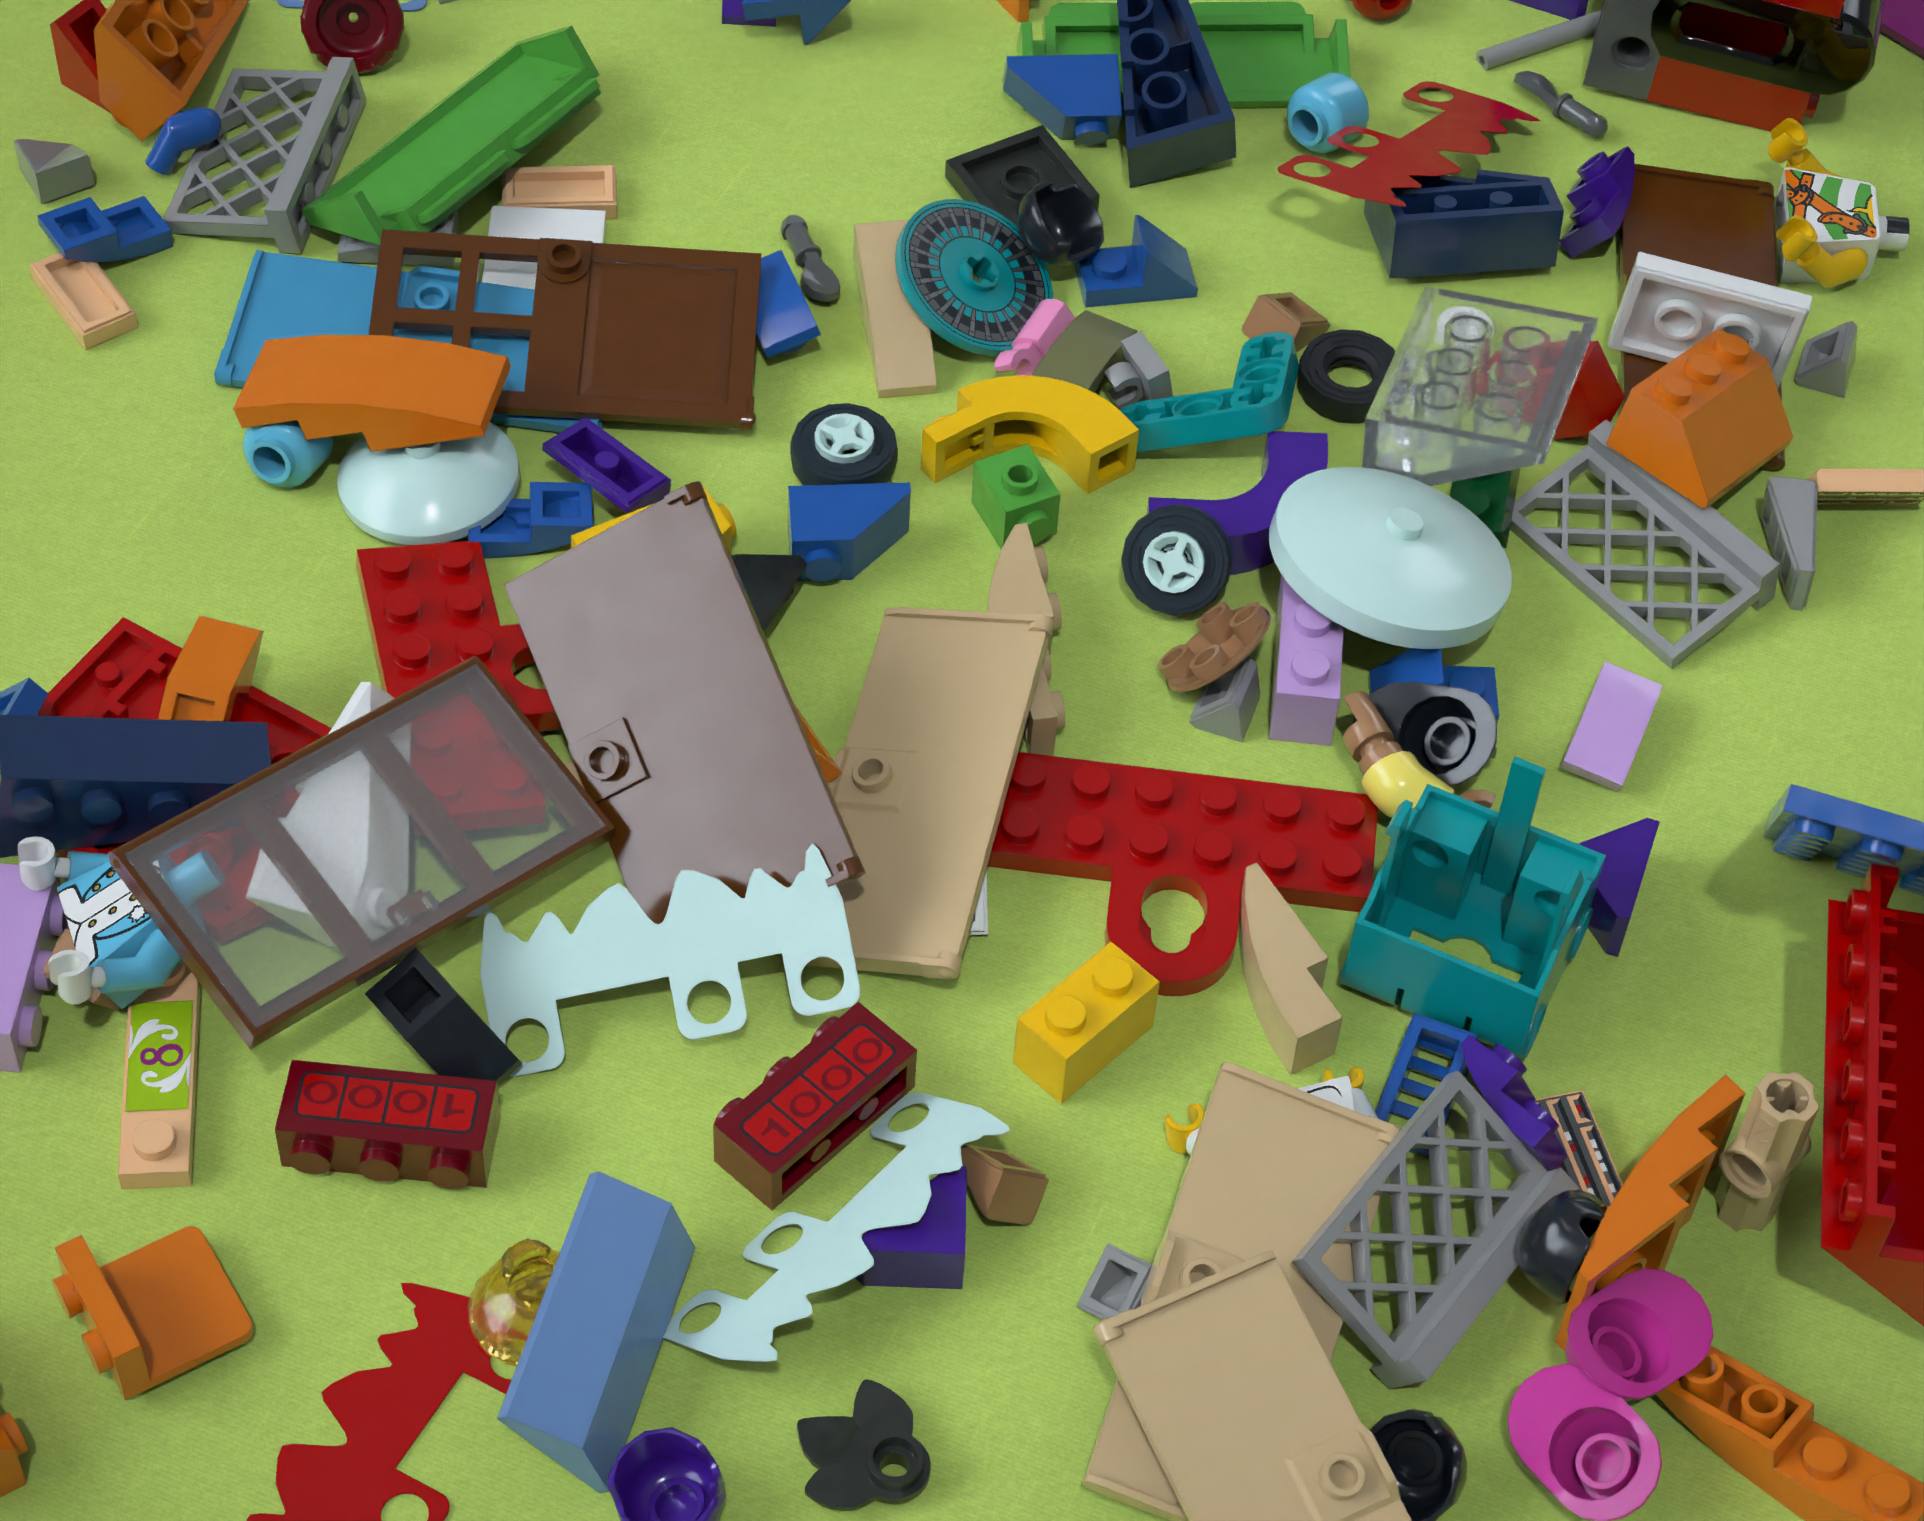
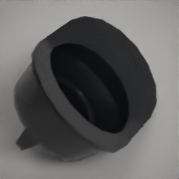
M1394 682L1375 690L1370 695V698L1394 735L1393 742L1400 744L1403 751L1414 754L1418 762L1425 769L1449 786L1462 784L1477 776L1488 761L1496 756L1497 721L1491 706L1475 692L1462 688L1418 682Z

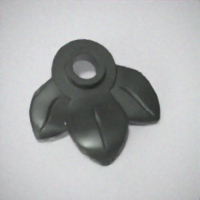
M863 1380L856 1393L852 1417L822 1416L798 1420L797 1432L803 1454L818 1469L808 1480L805 1486V1494L820 1505L833 1510H855L875 1499L886 1503H903L917 1497L927 1486L930 1479L931 1462L925 1447L912 1436V1410L900 1396L886 1386L872 1380ZM897 1464L905 1468L907 1473L894 1477L883 1474L881 1470L888 1465Z

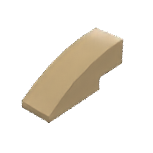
M909 219L854 224L853 259L862 297L861 316L878 398L937 393L930 327L918 316L907 300L896 270L895 249L902 228Z
M1256 862L1246 867L1241 892L1238 938L1243 974L1253 1008L1266 1037L1289 1075H1292L1335 1054L1343 1017L1322 990L1328 956Z

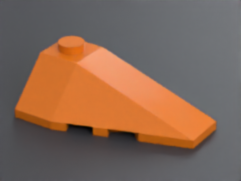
M114 0L94 28L100 102L111 112L113 118L120 125L132 131L141 141L146 139L165 123L170 115L177 113L186 105L249 0Z

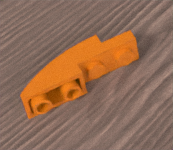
M1710 1346L1708 1355L1692 1371L1656 1393L1675 1416L1704 1444L1737 1472L1805 1521H1924L1923 1482L1813 1421L1814 1403L1713 1346Z

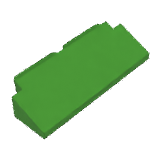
M1195 2L1190 4L1231 108H1287L1290 97L1298 88L1320 76L1333 72L1342 73L1350 77L1347 19L1335 20L1329 38H1314L1313 14H1306L1303 6L1297 2ZM1117 3L1055 4L1050 9L1049 15L1044 16L1042 25L1043 40H1033L1032 22H1021L1017 41L1018 56L1118 54L1121 109H1124Z
M571 25L516 42L305 206L301 211L309 224L379 246L382 229L430 232L601 94L599 90L600 85L596 80V77L600 74L573 26Z

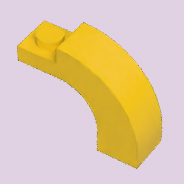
M1031 375L1002 376L985 379L958 389L957 412L941 416L929 426L923 428L921 470L935 484L974 464L975 461L1029 444L1035 455L1057 464L1086 494H1089L1134 471L1139 429L1106 399L1073 383Z

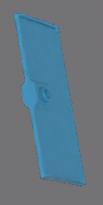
M256 250L224 349L221 351L214 371L215 383L217 385L243 388L266 340L324 334L368 335L377 267ZM419 266L410 272L402 271L398 307L455 311L460 271L428 266ZM478 282L474 312L532 316L535 290ZM395 329L394 337L451 344L453 332ZM472 333L470 348L508 357L511 368L502 390L524 391L530 337ZM492 414L490 422L561 433L582 419ZM589 419L600 428L603 427V420Z

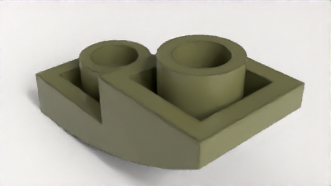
M1085 310L1059 335L1031 376L1063 380L1095 393L1105 377L1104 372L1112 365L1124 361L1121 340L1138 333V331Z

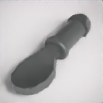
M1531 71L1516 73L1513 82L1527 88L1541 98L1553 110L1554 117L1557 119L1563 118L1583 130V132L1596 138L1606 133L1608 129L1606 118L1575 101L1569 93L1559 96L1554 84L1545 76Z
M789 215L782 221L781 233L783 239L788 241L795 254L796 264L804 268L800 279L802 290L810 298L817 301L830 302L837 300L840 295L839 280L833 270L822 261V251L819 246L814 244L808 233L807 223L800 216Z

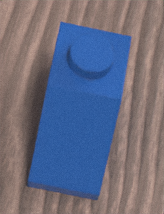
M1118 54L1007 56L1002 79L1003 91L1059 139L1076 140L1084 145H1096L1108 139H1116L1122 117Z
M910 482L788 486L789 554L801 555L807 563L797 581L827 582L831 580H852L909 532Z

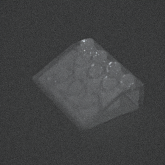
M1425 286L1365 418L1362 467L1400 474L1429 486L1544 464L1597 329L1598 318Z

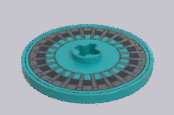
M945 199L932 202L919 209L908 220L899 234L895 249V263L898 279L907 300L918 316L935 333L966 351L986 356H998L1005 350H1012L1011 344L1040 302L1045 299H1053L1052 284L1045 263L1035 258L1020 237L1019 229L1015 224L984 205L959 199ZM972 273L979 278L978 281L971 277Z

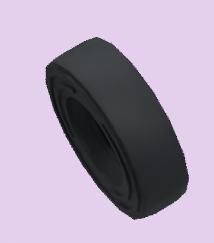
M1340 329L1323 333L1309 342L1299 360L1298 390L1305 403L1319 415L1337 422L1359 424L1378 419L1391 410L1401 392L1402 362L1394 348L1380 337L1364 331ZM1340 365L1355 366L1369 373L1372 381L1362 387H1346L1330 379L1328 372L1331 368Z

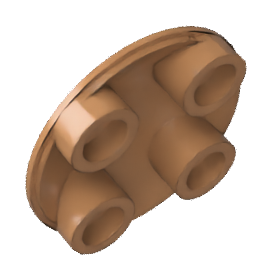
M1223 602L1207 610L1197 621L1196 625L1200 631L1186 644L1172 648L1159 660L1158 669L1166 678L1169 688L1175 692L1191 691L1211 684L1233 671L1247 659L1262 640L1269 628L1271 615L1259 602L1250 603L1233 611Z

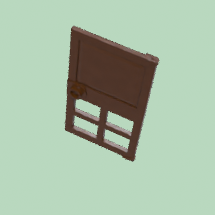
M382 229L368 335L394 336L395 329L453 332L451 344L468 348L471 345L472 333L530 337L524 391L502 390L493 414L572 419L587 417L588 419L753 430L756 415L754 413L752 387L762 253L593 243V241L555 238L527 239ZM404 254L461 258L455 311L398 307ZM480 259L538 263L532 316L474 312Z

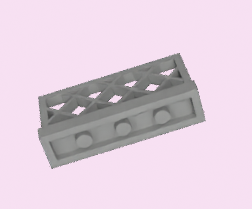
M332 57L326 71L233 68L214 108V111L221 118L222 126L219 136L206 145L196 147L163 218L171 229L172 234L274 238L279 253L301 254L313 227L309 224L301 210L329 189L367 101L354 59L352 57ZM244 89L267 90V92L245 103H242L240 100ZM304 91H317L315 96L297 105L290 100ZM279 104L285 110L262 123L256 118V116ZM244 122L251 128L227 141L223 138L225 132ZM296 124L301 127L298 134L280 143L273 138V136ZM261 142L269 148L245 161L238 156V154ZM226 160H229L234 166L209 180L205 176L207 170ZM279 162L284 165L281 172L262 182L256 176V174ZM245 180L251 186V188L227 200L220 194ZM210 198L216 204V206L201 214H187L189 209ZM261 201L267 204L262 217L238 215V213Z
M1606 419L1589 432L1587 446L1515 500L1510 530L1670 669H1673L1750 606L1758 611L1775 597L1780 563L1711 506L1703 510L1606 445L1614 428V425ZM1588 469L1605 484L1604 494L1569 493V482ZM1562 488V493H1556ZM1535 508L1562 509L1561 528L1535 527L1525 516ZM1569 509L1604 510V529L1568 528ZM1612 510L1639 512L1647 519V530L1611 529ZM1555 543H1561V548L1558 547ZM1568 544L1604 545V564H1578L1568 555ZM1611 545L1647 546V566L1611 565ZM1654 547H1680L1690 555V567L1654 566ZM1611 580L1647 581V601H1621L1611 592ZM1654 581L1689 582L1690 603L1654 602ZM1698 583H1723L1736 595L1725 604L1698 603ZM1654 617L1690 618V632L1672 645L1654 629ZM1698 619H1705L1698 624Z
M1458 1070L1447 1074L1293 1259L1292 1263L1378 1358L1371 1370L1388 1389L1428 1381L1519 1265L1517 1257L1521 1231L1530 1215L1553 1196L1564 1191L1577 1190L1579 1187L1562 1168L1546 1171ZM1452 1098L1467 1114L1469 1139L1446 1138L1444 1108ZM1427 1130L1428 1137H1421ZM1411 1148L1429 1149L1431 1186L1408 1185L1406 1154ZM1447 1150L1470 1151L1473 1188L1449 1187ZM1488 1152L1501 1153L1519 1173L1507 1190L1491 1189ZM1389 1176L1390 1184H1383V1182ZM1373 1195L1391 1196L1393 1233L1369 1232L1367 1202ZM1409 1196L1432 1198L1435 1235L1411 1234ZM1450 1198L1474 1200L1476 1229L1470 1237L1453 1236ZM1492 1201H1497L1492 1208ZM1350 1224L1351 1232L1344 1231L1345 1228ZM1334 1242L1352 1243L1354 1282L1339 1281L1321 1261L1322 1256ZM1370 1244L1394 1245L1396 1283H1372ZM1412 1246L1436 1247L1438 1277L1431 1285L1415 1284ZM1454 1247L1460 1248L1458 1252L1454 1255ZM1373 1294L1397 1295L1399 1326L1390 1337L1375 1321ZM1415 1295H1422V1297L1416 1303Z

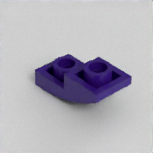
M1629 146L1609 157L1604 151L1599 152L1588 159L1577 170L1580 178L1567 194V198L1576 208L1569 216L1573 223L1559 240L1571 258L1614 236L1620 227L1630 203L1634 184L1635 154Z
M1468 1035L1460 1045L1473 1080L1488 1105L1546 1171L1557 1169L1568 1157L1554 1133L1559 1128V1124L1547 1111L1534 1102L1536 1099L1522 1077L1527 1068L1504 1046L1496 1043L1490 1050Z

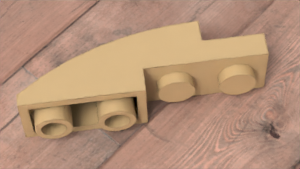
M1027 523L1016 524L1005 541L994 568L988 595L987 612L1038 613L1048 615L1054 621L1023 733L1027 753L1054 756L1056 730L1065 728V709L1061 693L1059 691L1051 692L1047 680L1051 679L1050 654L1053 630L1061 629L1062 626L1061 607L1057 594L1047 593L1045 583L1048 580V566L1043 547L1033 546Z

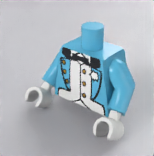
M33 836L19 842L20 879L26 887L39 891L50 887L56 881V877L65 878V883L57 887L76 950L60 951L49 959L50 980L55 985H58L59 996L69 1004L85 1002L91 996L92 988H98L101 993L105 994L123 1009L146 990L158 988L166 982L176 966L183 960L113 869L108 854L69 851L67 858H58L55 856L53 844L48 839ZM201 852L178 868L167 858L151 865L206 938L196 904L224 886L222 875L214 862L205 853Z

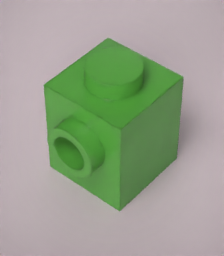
M1029 444L974 462L971 503L1001 550L1016 524L1027 523L1033 544L1057 534L1060 492Z

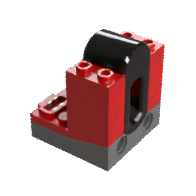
M1603 0L1583 85L1770 132L1787 118H1793L1801 124L1803 116L1808 118L1814 117L1820 95H1834L1846 92L1865 80L1875 63L1886 0Z

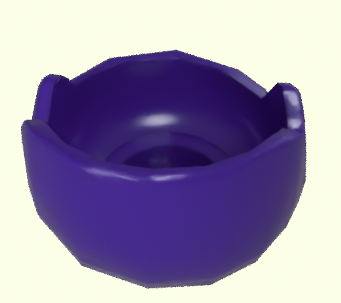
M673 1427L644 1431L621 1448L608 1475V1490L615 1503L620 1521H718L726 1497L722 1473L707 1447L698 1438Z

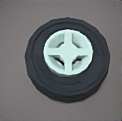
M850 403L828 404L810 411L798 422L790 442L793 472L803 486L888 483L898 461L895 432L887 420L868 407Z
M1175 504L1158 507L1136 522L1125 538L1121 561L1125 581L1135 597L1154 611L1176 616L1197 612L1217 599L1229 581L1233 557L1229 538L1217 520L1200 508ZM1184 551H1185L1186 555L1188 556V561L1192 562L1193 564L1187 562V559H1186V556H1185V554H1184Z

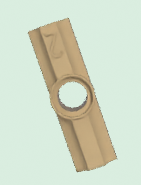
M1796 1071L1789 1074L1769 1072L1759 1081L1755 1087L1736 1139L1720 1155L1719 1164L1723 1173L1714 1194V1198L1719 1206L1718 1218L1736 1232L1742 1229L1762 1231L1772 1221L1794 1168L1811 1150L1812 1142L1809 1131L1819 1110V1105L1814 1099L1813 1091L1815 1085Z

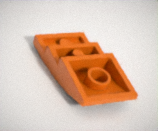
M324 334L270 339L265 341L233 410L241 428L298 420L306 440L363 432L371 452L480 437L485 435L511 365L507 356L450 343L386 335Z
M1726 1074L1675 1118L1637 1162L1605 1212V1216L1601 1220L1577 1275L1555 1343L1564 1351L1569 1335L1568 1326L1571 1314L1586 1298L1631 1272L1643 1268L1665 1270L1680 1228L1691 1220L1708 1173L1719 1164L1720 1155L1724 1151L1745 1096V1092Z

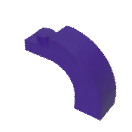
M1284 431L1267 433L1261 470L1262 479L1252 489L1239 496L1221 500L1149 497L1147 514L1158 507L1175 504L1200 508L1218 521L1229 538L1233 557L1230 575L1251 572L1274 563V559L1269 545V528L1283 493L1295 481L1307 474L1327 469L1328 435L1327 433Z

